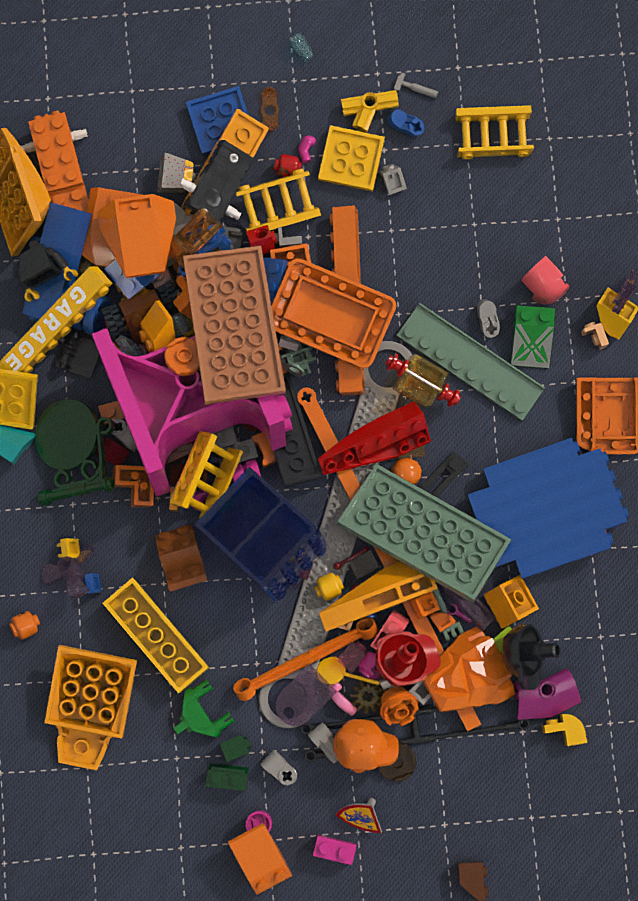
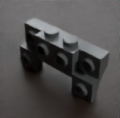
M233 426L213 433L217 436L215 444L226 451L228 448L243 451L240 464L258 458L253 438L238 443ZM217 454L221 466L223 457Z

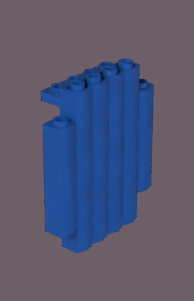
M572 438L484 468L490 487L468 494L476 520L511 539L510 544L495 568L516 561L521 577L525 579L611 549L610 544L614 542L611 533H606L605 530L614 529L627 523L626 518L630 516L626 506L622 507L620 499H623L620 489H615L613 481H616L613 470H608L606 463L609 462L606 451L602 452L601 448L578 456L577 453L581 452L577 441L573 442Z

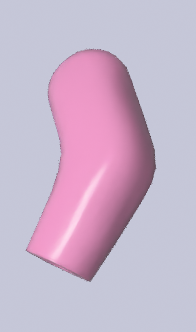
M339 682L328 685V692L335 704L353 716L357 708L339 692L342 689V685Z

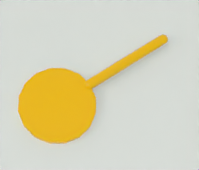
M337 657L325 658L317 667L318 678L325 684H336L344 676L379 685V681L347 673L345 664Z

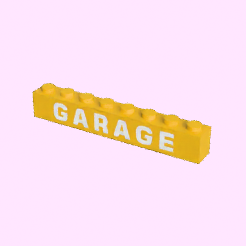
M98 266L89 267L0 360V369L31 373L34 369L33 366L46 357L45 353L58 345V340L71 331L70 327L74 323L80 322L84 317L83 314L96 305L95 301L108 293V288L113 283Z

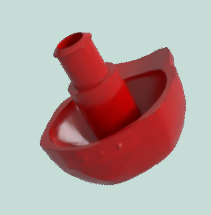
M405 631L384 636L376 651L375 659L378 672L389 684L395 687L407 686L422 681L427 675L435 672L440 667L441 662L435 642L430 636L412 634Z

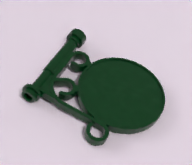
M73 399L55 402L44 411L36 426L35 445L41 459L50 467L58 469L54 476V484L59 488L52 491H39L38 501L41 506L50 505L56 500L84 495L93 491L104 489L105 492H111L115 488L113 478L105 476L103 435H109L114 431L115 424L112 419L102 417L98 420L88 405ZM108 421L109 427L106 431H103L102 425ZM97 446L99 450V465L97 462L89 460ZM90 464L93 465L94 469H98L92 477L87 473V467ZM81 467V473L86 480L71 483L72 476L66 470H74ZM62 475L66 476V482H68V484H60V478Z

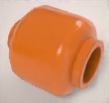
M29 611L13 616L11 619L12 623H9L14 637L22 640L35 635L38 632L37 626L40 625L36 614L32 615Z

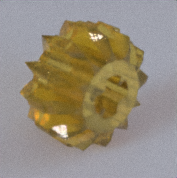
M360 681L361 690L356 686L353 687L358 694H351V697H357L358 700L353 701L352 704L360 703L357 708L358 711L365 706L364 712L366 714L369 711V706L373 712H376L374 704L381 707V703L377 702V699L381 700L382 697L378 696L377 693L382 692L383 689L380 688L376 691L377 685L373 684L370 687L369 682H366L367 687H364L363 682ZM365 691L373 694L371 702L363 701L362 696H364L363 693Z

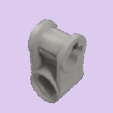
M114 419L115 426L119 427L122 425L123 431L118 430L115 432L114 428L111 434L135 453L137 448L127 423L122 419Z
M274 749L260 764L268 773L284 785H291L297 779L296 770ZM284 771H291V778L293 779H288L285 781L283 779L285 777V775L283 774Z

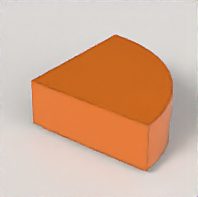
M435 612L429 615L439 632L456 623V620L445 612Z

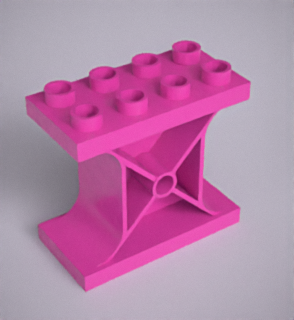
M107 328L92 334L156 497L171 492L165 474V464L168 456L176 448L195 441L199 431L213 434L236 424H250L263 432L272 451L286 446L285 432L292 430L293 427L289 418L292 416L291 410L284 394L205 404L200 370L189 376H180L171 372L165 361L167 347L143 356H130L116 348ZM195 336L188 338V339H192V340L194 339V340H196V339H195Z

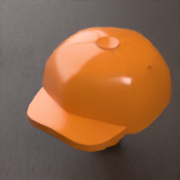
M352 719L337 731L332 748L341 765L355 773H362L365 770H372L395 763L398 758L399 742L396 736L382 732L379 726L371 720Z

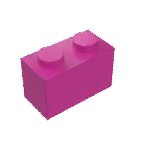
M317 834L313 856L352 865L357 845L353 842Z

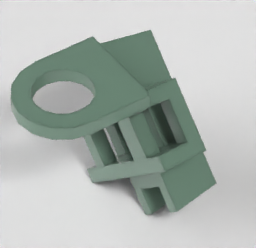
M300 342L297 351L285 348L286 354L280 356L284 371L295 375V378L310 374L311 370L308 364L316 360V357H312L310 352L313 348L307 347L302 349Z

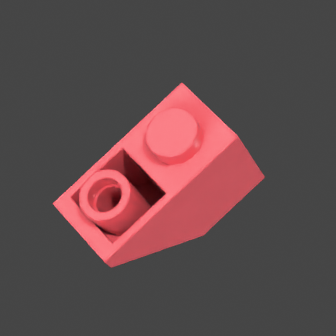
M393 610L370 646L377 650L384 636L403 632L410 620L396 610Z

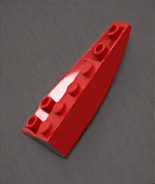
M413 401L365 424L318 458L322 474L327 475L397 458L431 442L424 413Z

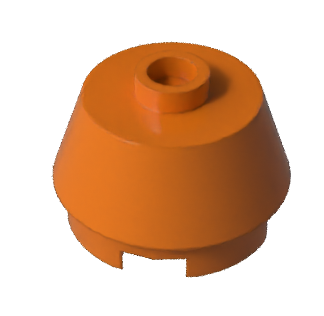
M392 687L383 693L380 714L387 724L399 723L400 726H403L415 719L414 714L419 710L418 700L403 687Z

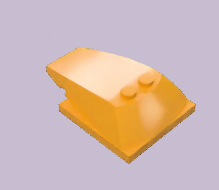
M1 128L0 224L12 257L20 254L26 243L40 228L48 214L51 199L39 173L25 151L7 128Z
M63 645L58 646L45 723L56 725L58 728V763L97 770L112 737L123 738L137 660Z

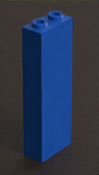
M50 202L40 244L45 245L47 248L51 247L59 252L69 264L68 268L78 271L92 214ZM61 270L62 274L33 289L39 292L40 297L35 300L31 294L33 301L25 300L22 314L29 315L30 320L38 321L71 287L76 277L70 272L69 277L72 281H68L64 278V271Z

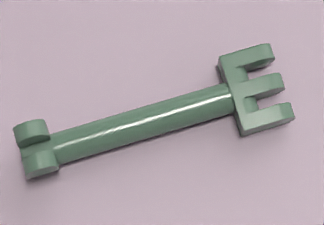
M436 589L432 593L438 602L439 611L447 613L439 590ZM459 621L442 631L446 641L450 640L448 632H451L453 638L457 637L455 629H458L459 634L464 633Z

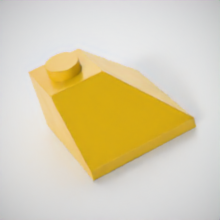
M609 287L596 305L604 331L609 336L615 337L618 340L638 312V306Z

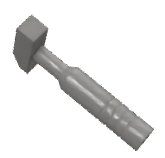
M405 73L398 76L394 90L397 92L400 91L401 86H405L412 91L436 99L438 91L403 81Z

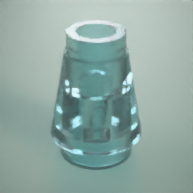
M301 33L296 34L288 41L290 48L304 59L305 62L314 56L305 36H302Z

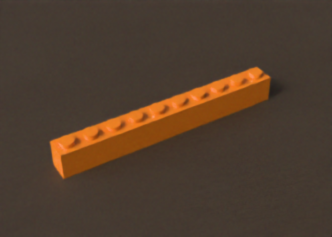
M355 205L332 207L333 214H330V224L333 225V232L330 233L331 243H334V250H331V259L335 265L332 272L361 284L358 210ZM340 359L335 361L336 372H339V379L336 380L337 391L342 396L365 395L364 368Z

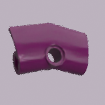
M567 668L545 679H540V684L535 690H522L520 681L514 683L515 698L518 700L517 719L550 718L581 703L576 683ZM546 684L547 691L542 693V687Z

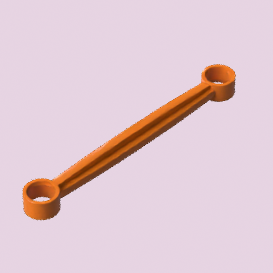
M363 618L357 623L355 629L310 649L252 680L248 678L238 680L234 684L233 690L239 700L247 701L255 695L257 689L312 664L359 638L364 640L374 638L378 634L377 625L373 618Z

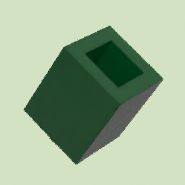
M243 734L220 743L227 762L250 753L249 748H251L248 737H243Z

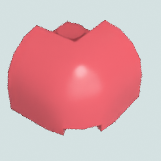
M547 256L541 259L521 280L534 294L532 299L543 305L556 302L569 289V285L567 283L564 284L561 279L563 274Z

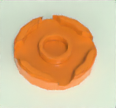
M181 337L169 343L165 352V361L171 372L180 376H189L200 370L196 340Z

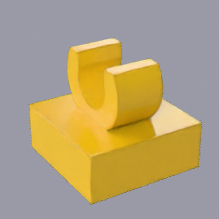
M65 538L61 539L60 543L57 544V547H61L62 554H58V557L62 559L80 558L79 539Z

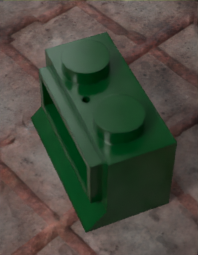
M210 763L206 787L246 791L249 767Z

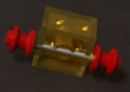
M396 353L393 356L391 354L388 356L385 362L386 370L390 371L393 369L397 371V377H399L393 390L424 408L430 407L436 396L438 401L446 400L449 407L457 405L461 398L459 395L460 391L458 389L455 391L450 390L447 383L441 387L448 372L417 354L410 356L408 360L406 359L403 362L398 359V354Z

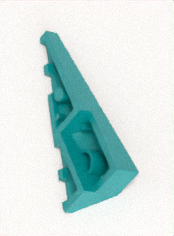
M0 425V456L15 465L24 450H27L35 439V434Z

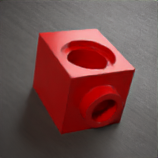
M268 225L246 231L250 247L261 246L262 254L269 253L270 250L275 249L276 236L274 231L270 232Z

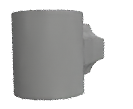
M322 722L308 736L334 764L338 761L332 748L334 735Z

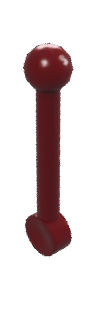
M366 546L340 563H334V568L340 569L345 563L368 552L369 548Z

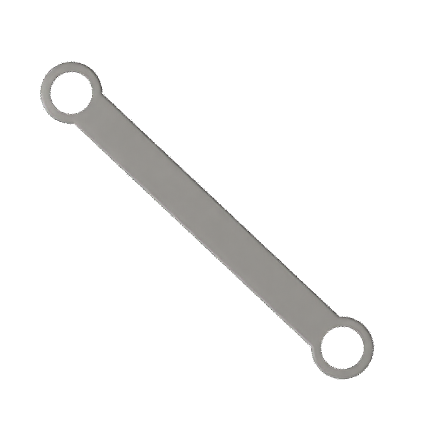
M382 341L378 352L392 350L399 353L404 360L407 359L409 361L407 369L416 374L415 359L405 346L393 341ZM364 368L365 395H360L348 435L378 417L394 411L400 394L411 386L415 378L407 373L405 379L399 385L386 388L377 385L371 379L368 368ZM379 462L352 468L360 486H362L375 465H379ZM337 473L278 666L326 642L329 631L325 632L318 613L336 602L339 596L329 601H325L322 596L318 597L314 586H317L316 579L332 572L335 575H339L343 584L349 562L342 565L338 570L334 568V563H340L352 555L357 536L337 525V521L351 502ZM320 659L261 687L259 706L264 717L270 723L281 728H295L306 723L311 718L317 706V692L313 682ZM286 678L299 681L308 693L306 709L301 715L293 719L278 717L272 712L268 704V694L271 687L277 681Z

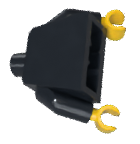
M39 241L29 242V250L22 253L19 257L20 264L16 276L23 290H26L24 295L26 301H33L31 294L35 300L39 299V292L33 289L62 274L61 270L64 271V278L68 281H72L69 277L70 272L75 277H78L77 271L68 268L69 264L59 252L51 247L47 248L45 245L40 244Z

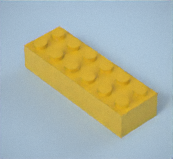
M131 578L103 602V605L178 693L184 691L210 668L134 578Z

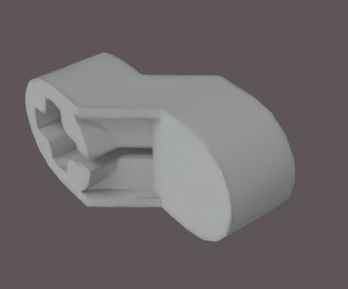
M481 300L477 305L481 332L485 336L493 338L498 335L500 330L496 307L489 300Z

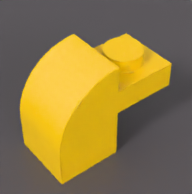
M559 714L561 722H558V719L547 720L546 725H542L543 733L562 731L565 746L587 743L584 726L575 716Z

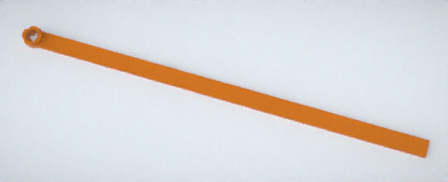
M307 387L302 388L297 395L298 403L300 406H303L325 452H327L338 441L316 399L314 390ZM304 393L311 394L310 402L301 399L304 397ZM352 468L336 472L350 501L361 487ZM374 547L384 568L399 562L394 557ZM412 600L402 603L417 634L430 636L435 642L440 657L444 650L427 616L418 619L411 603ZM473 707L456 710L467 731L481 725Z

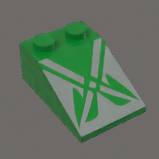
M516 306L514 310L511 365L549 369L555 308Z

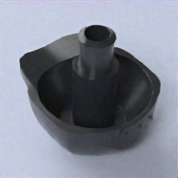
M524 623L514 627L505 635L502 644L503 662L509 672L519 678L522 690H535L538 688L543 661L546 658H558L560 647L556 642L544 643L538 630L532 624Z

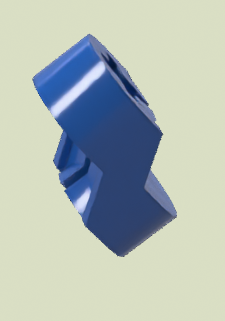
M395 110L389 113L387 117L390 127L410 137H416L424 132L423 122L416 116L408 115L402 110Z

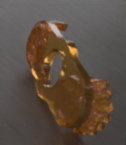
M272 87L264 88L261 93L263 104L261 107L262 124L269 128L268 131L276 130L279 125L278 93ZM267 106L275 108L276 111L273 115L265 113Z

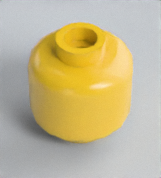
M332 572L316 579L317 586H314L317 596H322L325 601L340 596L342 589H344L339 575H335Z

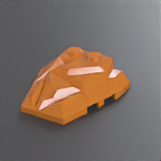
M477 627L460 634L439 657L441 661L440 667L422 680L439 712L461 710L473 706L481 707L488 704L497 705L515 695L514 685L510 680L512 674L504 665L500 651L490 636H485L483 631Z

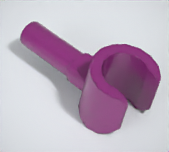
M451 604L456 607L455 613L447 610L449 615H457L469 624L472 622V619L463 614L456 604Z

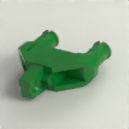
M207 679L193 689L188 688L185 690L183 716L179 718L181 723L173 728L177 735L187 729L189 733L194 731L217 738L222 730L235 723L233 718L225 722L226 719L231 717L229 712L216 721H211L198 702L200 701L199 698L213 690L211 685L203 689L209 684Z

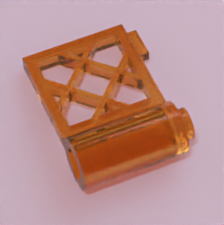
M204 208L198 210L176 235L173 234L169 255L182 267H184L183 256L194 255L223 227ZM205 216L204 221L199 223V221ZM214 225L210 230H208V226ZM202 228V231L197 233V229Z

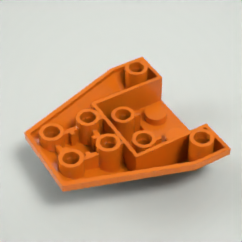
M155 194L114 199L97 212L100 232L126 278L165 273L176 224L174 201Z

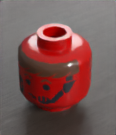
M282 154L279 159H275L273 170L277 171V177L283 178L293 175L292 171L301 169L302 162H299L297 156Z

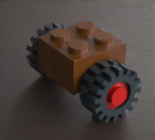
M169 282L156 287L157 293L153 289L120 302L119 306L122 316L116 304L102 308V316L112 340L116 341L128 336L124 323H126L134 344L141 343L139 331L142 330L140 323L155 301L160 300L172 318L182 315L173 303L178 296L172 283Z

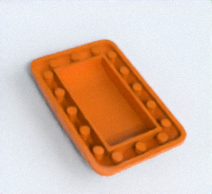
M299 258L292 260L271 305L276 332L360 368H368L372 365L397 306L396 301L386 294Z

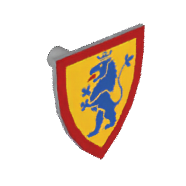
M369 798L367 804L354 803L346 805L335 814L355 828L373 833H382L374 810L376 800L373 798Z

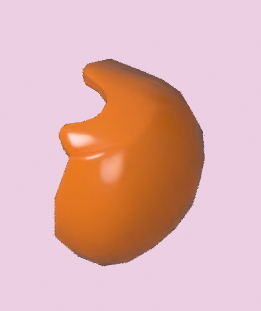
M402 458L394 462L391 472L415 485L421 478L422 469L415 460Z

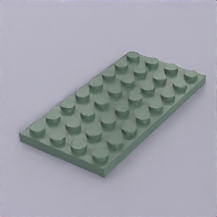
M378 464L375 465L337 521L339 527L472 603L511 542V539Z

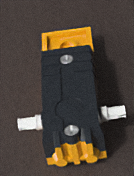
M238 108L235 109L195 182L192 183L182 178L179 183L180 186L189 192L180 207L185 210V215H189L199 222L210 216L218 223L224 213L232 218L234 217L236 220L239 219L241 213L230 206V202L269 129L267 126Z

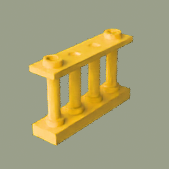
M531 105L456 108L455 122L462 123L463 148H458L457 157L472 159L473 157L518 155V157H527L531 155L534 145H527L525 121L530 118L532 113ZM490 120H497L499 122L500 146L489 147L488 122ZM508 120L518 121L519 146H508ZM471 121H479L481 123L482 147H471L469 125Z
M302 168L292 171L293 175L252 187L249 184L238 187L239 191H236L235 194L236 196H243L250 220L246 231L268 225L269 230L321 216L319 208H314V205H311L304 180L305 176L310 175L309 171H304ZM297 179L304 204L303 211L296 213V210H293L286 182ZM279 185L286 209L285 216L281 218L275 215L268 187ZM261 190L268 215L267 222L260 223V221H257L250 192Z
M199 431L169 503L186 509L190 505L201 511L199 519L214 523L243 451L228 448L226 451L215 444L216 435ZM211 451L223 457L220 468L207 462ZM204 469L216 475L212 486L200 480ZM196 487L209 493L205 504L192 498Z

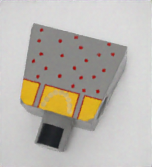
M164 153L160 160L157 192H188L179 183L182 178L192 183L195 182L199 174L193 173V162Z

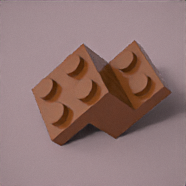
M192 524L180 526L171 531H163L155 535L159 558L170 592L207 581L202 556Z

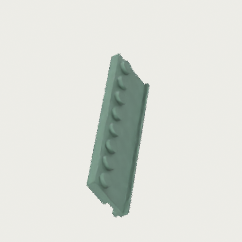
M421 303L417 305L396 336L521 422L545 389L537 381Z

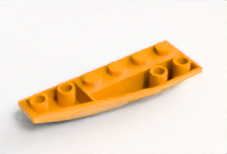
M398 562L383 568L318 614L325 632L433 592L438 588L434 580L408 565Z

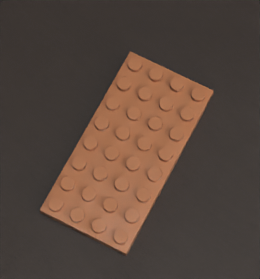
M261 246L183 256L205 404L284 394L286 390Z

